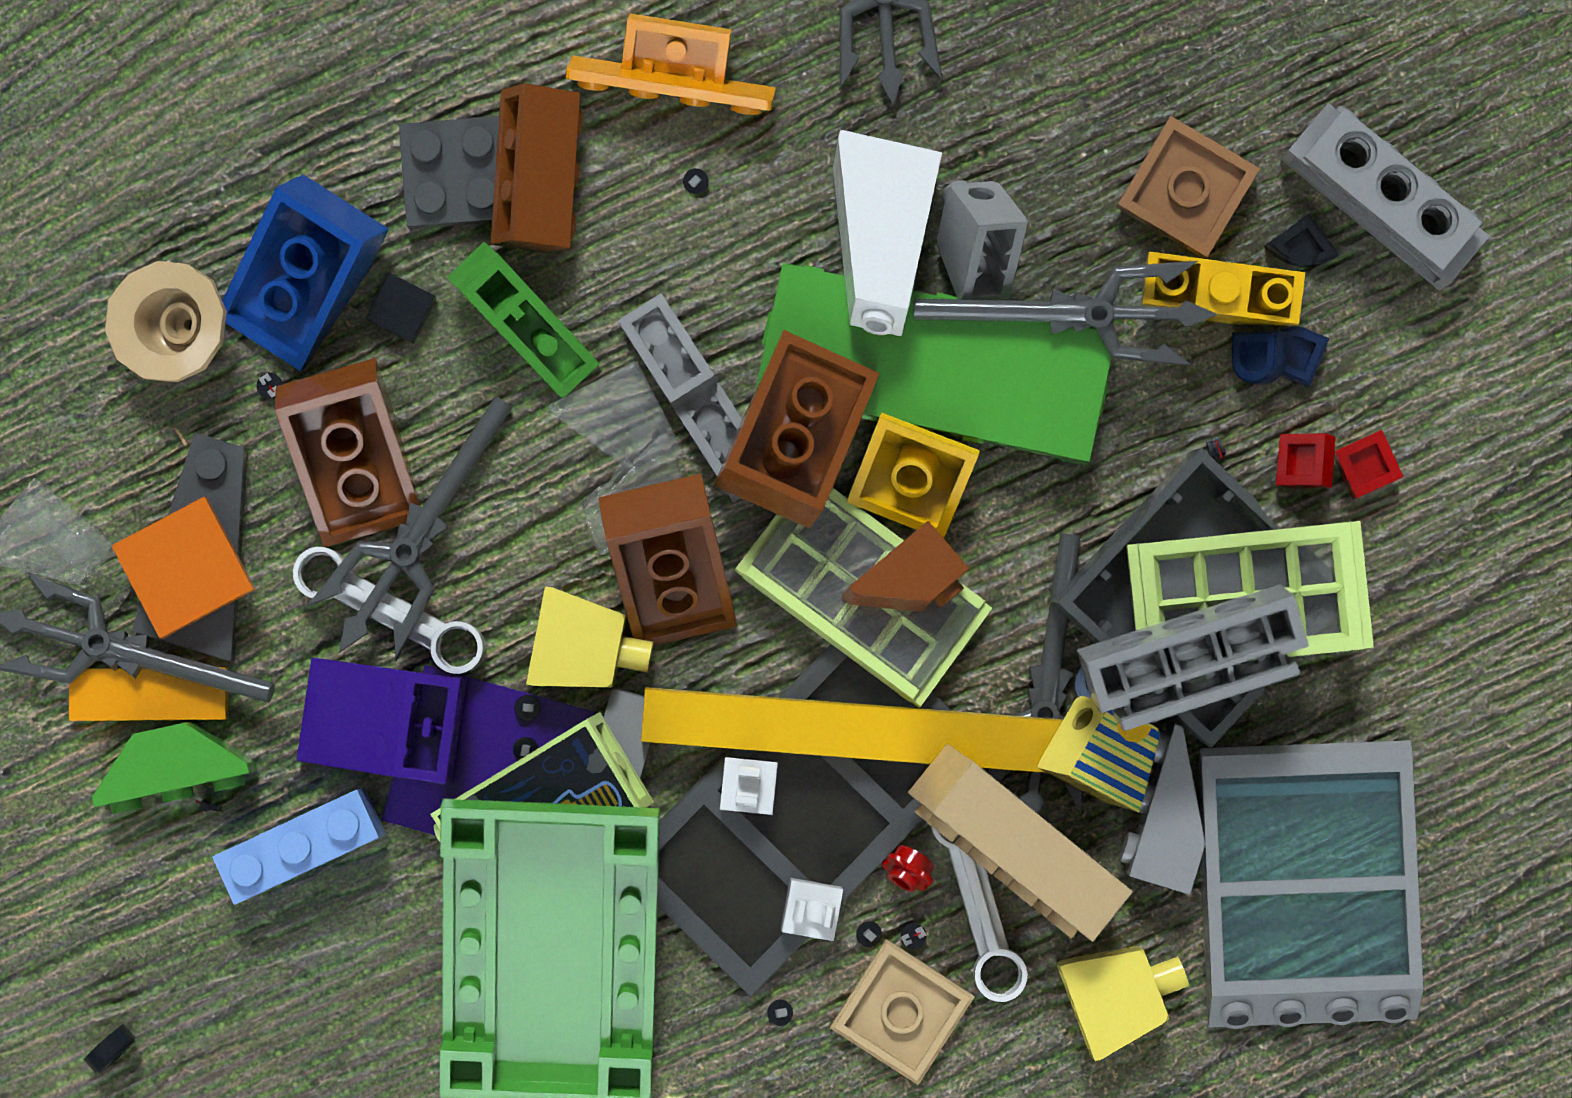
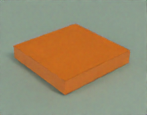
M205 496L111 545L160 639L172 635L256 590L208 497Z

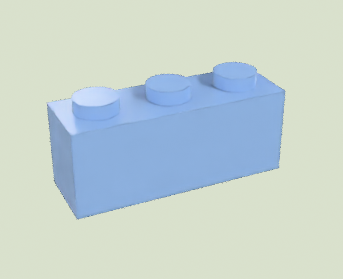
M361 788L212 856L235 905L387 834L366 788Z

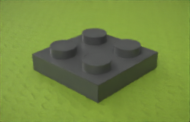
M499 116L399 124L406 225L409 230L492 223Z

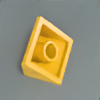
M881 412L846 503L916 530L929 521L944 538L980 450Z

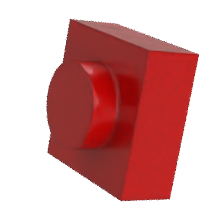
M1382 430L1335 450V463L1352 499L1359 498L1404 477Z
M1326 433L1280 434L1276 486L1283 488H1332L1336 437Z

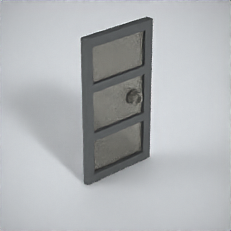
M857 618L846 628L848 632L868 647H871L877 639L868 630V625ZM832 644L779 697L918 708ZM885 647L880 656L907 675L910 669ZM933 692L930 693L920 709L952 711ZM728 749L660 819L658 907L752 997L809 938L781 931L790 878L840 886L843 888L842 903L923 820L915 813V810L921 803L908 794V792L930 764ZM725 757L778 762L773 815L720 810Z

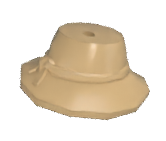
M156 261L129 273L109 297L105 332L116 359L144 380L180 382L206 370L223 344L227 311L214 280L190 264ZM192 321V327L190 329L189 324Z

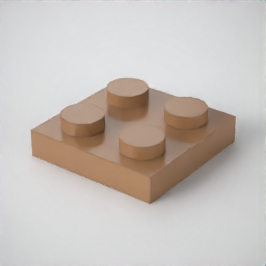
M1170 116L1116 208L1200 258L1206 259L1260 168Z

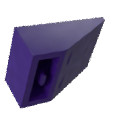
M311 657L296 761L442 784L451 783L453 780L467 679Z

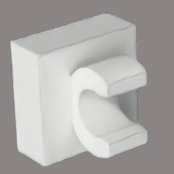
M725 757L720 810L773 815L778 762Z
M790 878L781 931L834 941L843 888Z

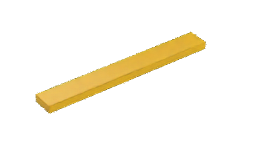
M645 687L641 742L931 764L945 745L949 744L976 763L980 768L1046 773L1037 768L1063 719Z

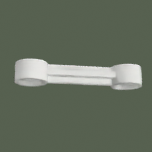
M313 547L304 551L297 558L293 567V579L297 588L304 595L313 598L317 594L316 591L312 592L304 582V566L313 557L319 555L331 557L339 566L344 557L338 552L325 547ZM350 572L341 583L343 593L328 599L335 598L359 611L376 585ZM387 592L370 618L394 631V624L403 623L412 605ZM424 611L409 637L410 640L430 650L437 666L449 673L465 674L471 672L481 664L485 656V640L476 627L458 621L446 624ZM449 630H469L468 632L477 641L476 656L464 666H451L441 655L440 645L442 637Z
M931 826L935 838L941 844L948 847L979 955L973 968L975 984L980 992L990 1000L997 1002L1010 1001L1016 998L1025 988L1027 969L1019 955L1009 949L988 872L954 844L956 841H949ZM994 955L1009 957L1018 966L1016 984L1010 990L1001 994L988 990L983 980H981L983 964Z

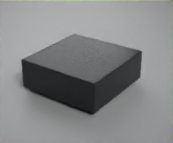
M388 273L365 319L414 344L437 297Z

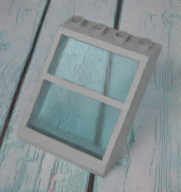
M1411 741L1200 748L1197 773V803L1205 839V847L1200 861L1208 1027H1228L1231 1029L1259 1025L1293 1027L1299 1024L1311 1023L1345 1025L1363 1021L1398 1023L1404 1020L1417 1019L1423 993V969Z

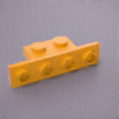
M631 13L627 18L622 63L572 56L566 68L565 77L566 79L577 81L579 87L587 90L603 91L607 90L608 86L629 89L628 93L630 95L644 99H655L659 97V94L680 97L679 101L681 103L695 107H706L710 105V102L731 105L732 111L746 115H757L761 113V110H771L776 87L725 79L732 29Z

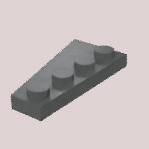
M194 432L168 515L204 496L208 497L241 560V518L244 515L248 449ZM238 600L164 639L159 638L140 602L132 631L234 662L236 645L234 643L235 618H237Z

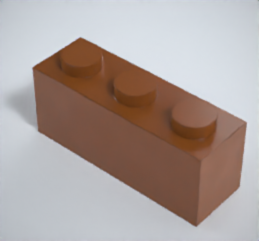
M527 83L501 90L490 245L545 253L570 248V240L576 229V217L572 211L573 194L580 172L579 164L576 160L577 137L583 125V114L579 109V92Z

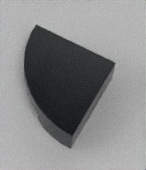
M1310 214L1303 217L1265 245V248L1274 257L1284 263L1297 267L1324 265L1339 256Z

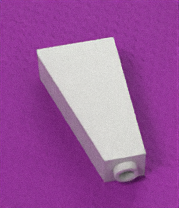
M840 130L833 172L850 325L861 327L867 332L876 335L892 334L902 336L942 152Z

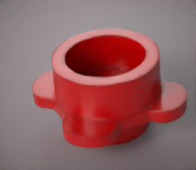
M898 846L895 853H889L887 858L881 863L882 867L889 872L887 875L888 879L896 886L908 892H914L916 889L926 891L927 887L931 886L934 881L930 876L935 868L934 864L926 856L910 847Z

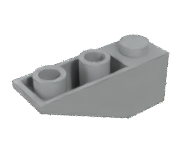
M1169 724L1166 733L1159 731L1160 738L1153 761L1157 765L1151 783L1147 784L1144 800L1139 811L1142 814L1136 833L1127 832L1119 861L1126 863L1124 874L1190 895L1204 851L1205 839L1184 730L1182 726Z

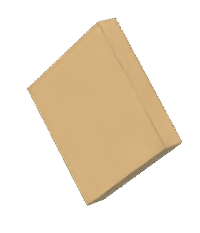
M885 939L831 1023L830 1029L919 1085L975 996L890 940Z

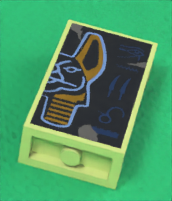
M600 712L456 798L457 800L647 808L654 803ZM441 808L431 813V816L436 823L434 824L436 837L441 843Z

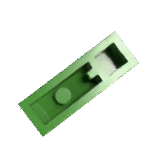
M485 242L446 277L562 399L600 364L502 257Z

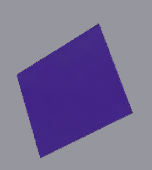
M425 665L423 673L467 679L453 780L451 783L442 784L393 777L381 820L436 835L434 831V824L436 823L431 813L441 808L443 799H456L517 762L518 759L513 753V746L519 738L530 737L537 742L540 748L598 712ZM532 695L537 698L540 703V712L535 719L524 721L517 717L514 705L519 697Z

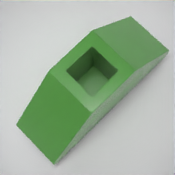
M195 722L180 723L132 734L93 794L92 800L94 807L110 805L111 813L117 814L143 808L141 798L161 793L163 803L194 797L192 786L212 782L214 792L246 785L244 775L258 772L254 760Z

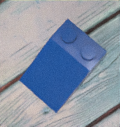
M304 174L277 186L222 300L227 311L225 323L299 371H302L306 368L366 276L389 229Z

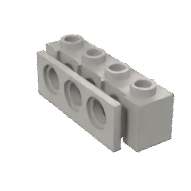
M1327 103L1280 159L1439 291L1452 283L1490 237L1481 229L1483 222L1473 211L1455 200L1434 179L1415 167L1394 146L1381 139L1364 125L1354 113L1343 106H1338L1335 109L1331 104ZM1340 149L1353 151L1358 157L1359 168H1351L1345 165L1340 157ZM1382 181L1389 182L1396 187L1399 194L1398 202L1385 198L1380 188ZM1422 214L1429 215L1436 220L1439 227L1438 235H1432L1423 228L1421 222Z
M1279 584L1077 649V653L1093 702L1101 713L1112 710L1114 718L1122 729L1126 731L1300 675L1297 663L1287 653L1309 647L1295 596ZM1255 658L1258 659V660H1255V661H1252V662H1249V663H1246V664H1243V665L1241 664L1242 662H1245V661H1248V660H1251V659H1255ZM1206 674V677H1202L1193 681L1190 680L1192 678H1196ZM1152 691H1155V692H1156V693H1153V694H1150V695H1147V696H1144V697H1139L1140 695H1143V694H1146V693H1149V692H1152Z

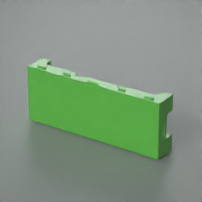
M786 263L782 264L773 310L768 313L762 345H765L756 388L783 330H786L880 373L861 417L862 419L878 422L882 412L928 431L961 437L962 440L979 444L985 442L1055 457L1063 462L1082 466L1090 462L1098 419L1102 417L1108 388L1106 381L1111 357L1095 327L1091 326L1075 332L1074 327L1052 334L1049 322L914 320V299H957V297L937 293L936 296L912 290L902 336L892 334L876 335L867 332L861 327L850 325L845 276L824 272L822 268L808 265L800 267Z

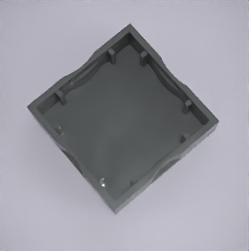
M1204 449L1191 450L1050 603L1057 607L1094 644L1135 631L1126 545L1277 530L1280 528L1265 514L1256 498ZM1305 545L1298 546L1302 586L1336 582L1335 573ZM1285 547L1251 551L1255 590H1264L1279 584L1283 587H1289ZM1239 552L1205 556L1209 595L1243 592ZM1193 557L1159 560L1163 600L1197 597ZM1337 593L1303 596L1307 636L1316 635L1339 611ZM1198 607L1164 611L1165 621L1198 611ZM1245 661V662H1242L1241 664L1243 665V664H1246V663H1249V662H1252V661ZM1206 674L1196 678H1192L1190 680L1193 681L1202 677H1206ZM1265 686L1172 715V717L1198 742L1213 747L1263 693ZM1152 691V692H1149V693H1147V694L1150 695V694H1153V693H1156V692H1155V691Z

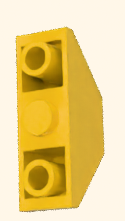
M1148 252L1147 264L1198 262L1168 283H1165L1161 277L1145 278L1141 305L1179 307L1187 300L1218 314L1206 319V321L1235 325H1299L1306 272Z

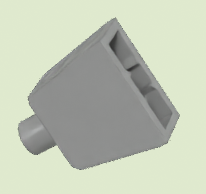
M962 180L952 182L946 186L942 193V199L945 204L937 236V244L957 299L1009 300L1028 221L1000 183L994 181L968 183Z

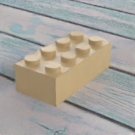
M949 744L945 745L908 792V794L921 803L915 810L917 815L951 842L960 835L954 843L958 848L990 874L995 872L993 876L1071 939L1077 931H1080L1093 942L1133 892L976 763Z

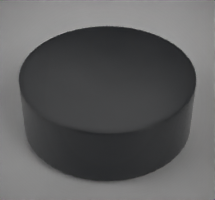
M122 1024L100 1042L84 1058V1061L95 1073L100 1074L136 1042V1037Z

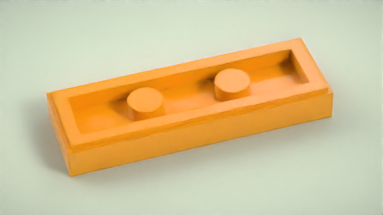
M219 667L222 669L229 670V667ZM112 668L86 669L69 684V721L229 719L228 691L142 668L136 679L122 668H117L116 671Z

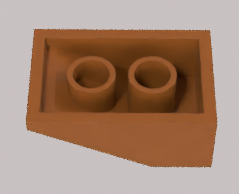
M783 330L713 486L810 529L825 507L880 373Z
M369 359L276 386L275 412L323 547L398 527L400 523L406 524L410 503L421 506L392 403L377 359Z
M701 473L598 497L605 538L633 638L654 642L653 646L738 626Z

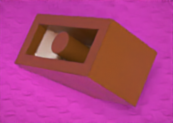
M927 521L851 584L842 598L848 605L922 612L935 602L941 609L964 589L959 580L970 568L933 525Z

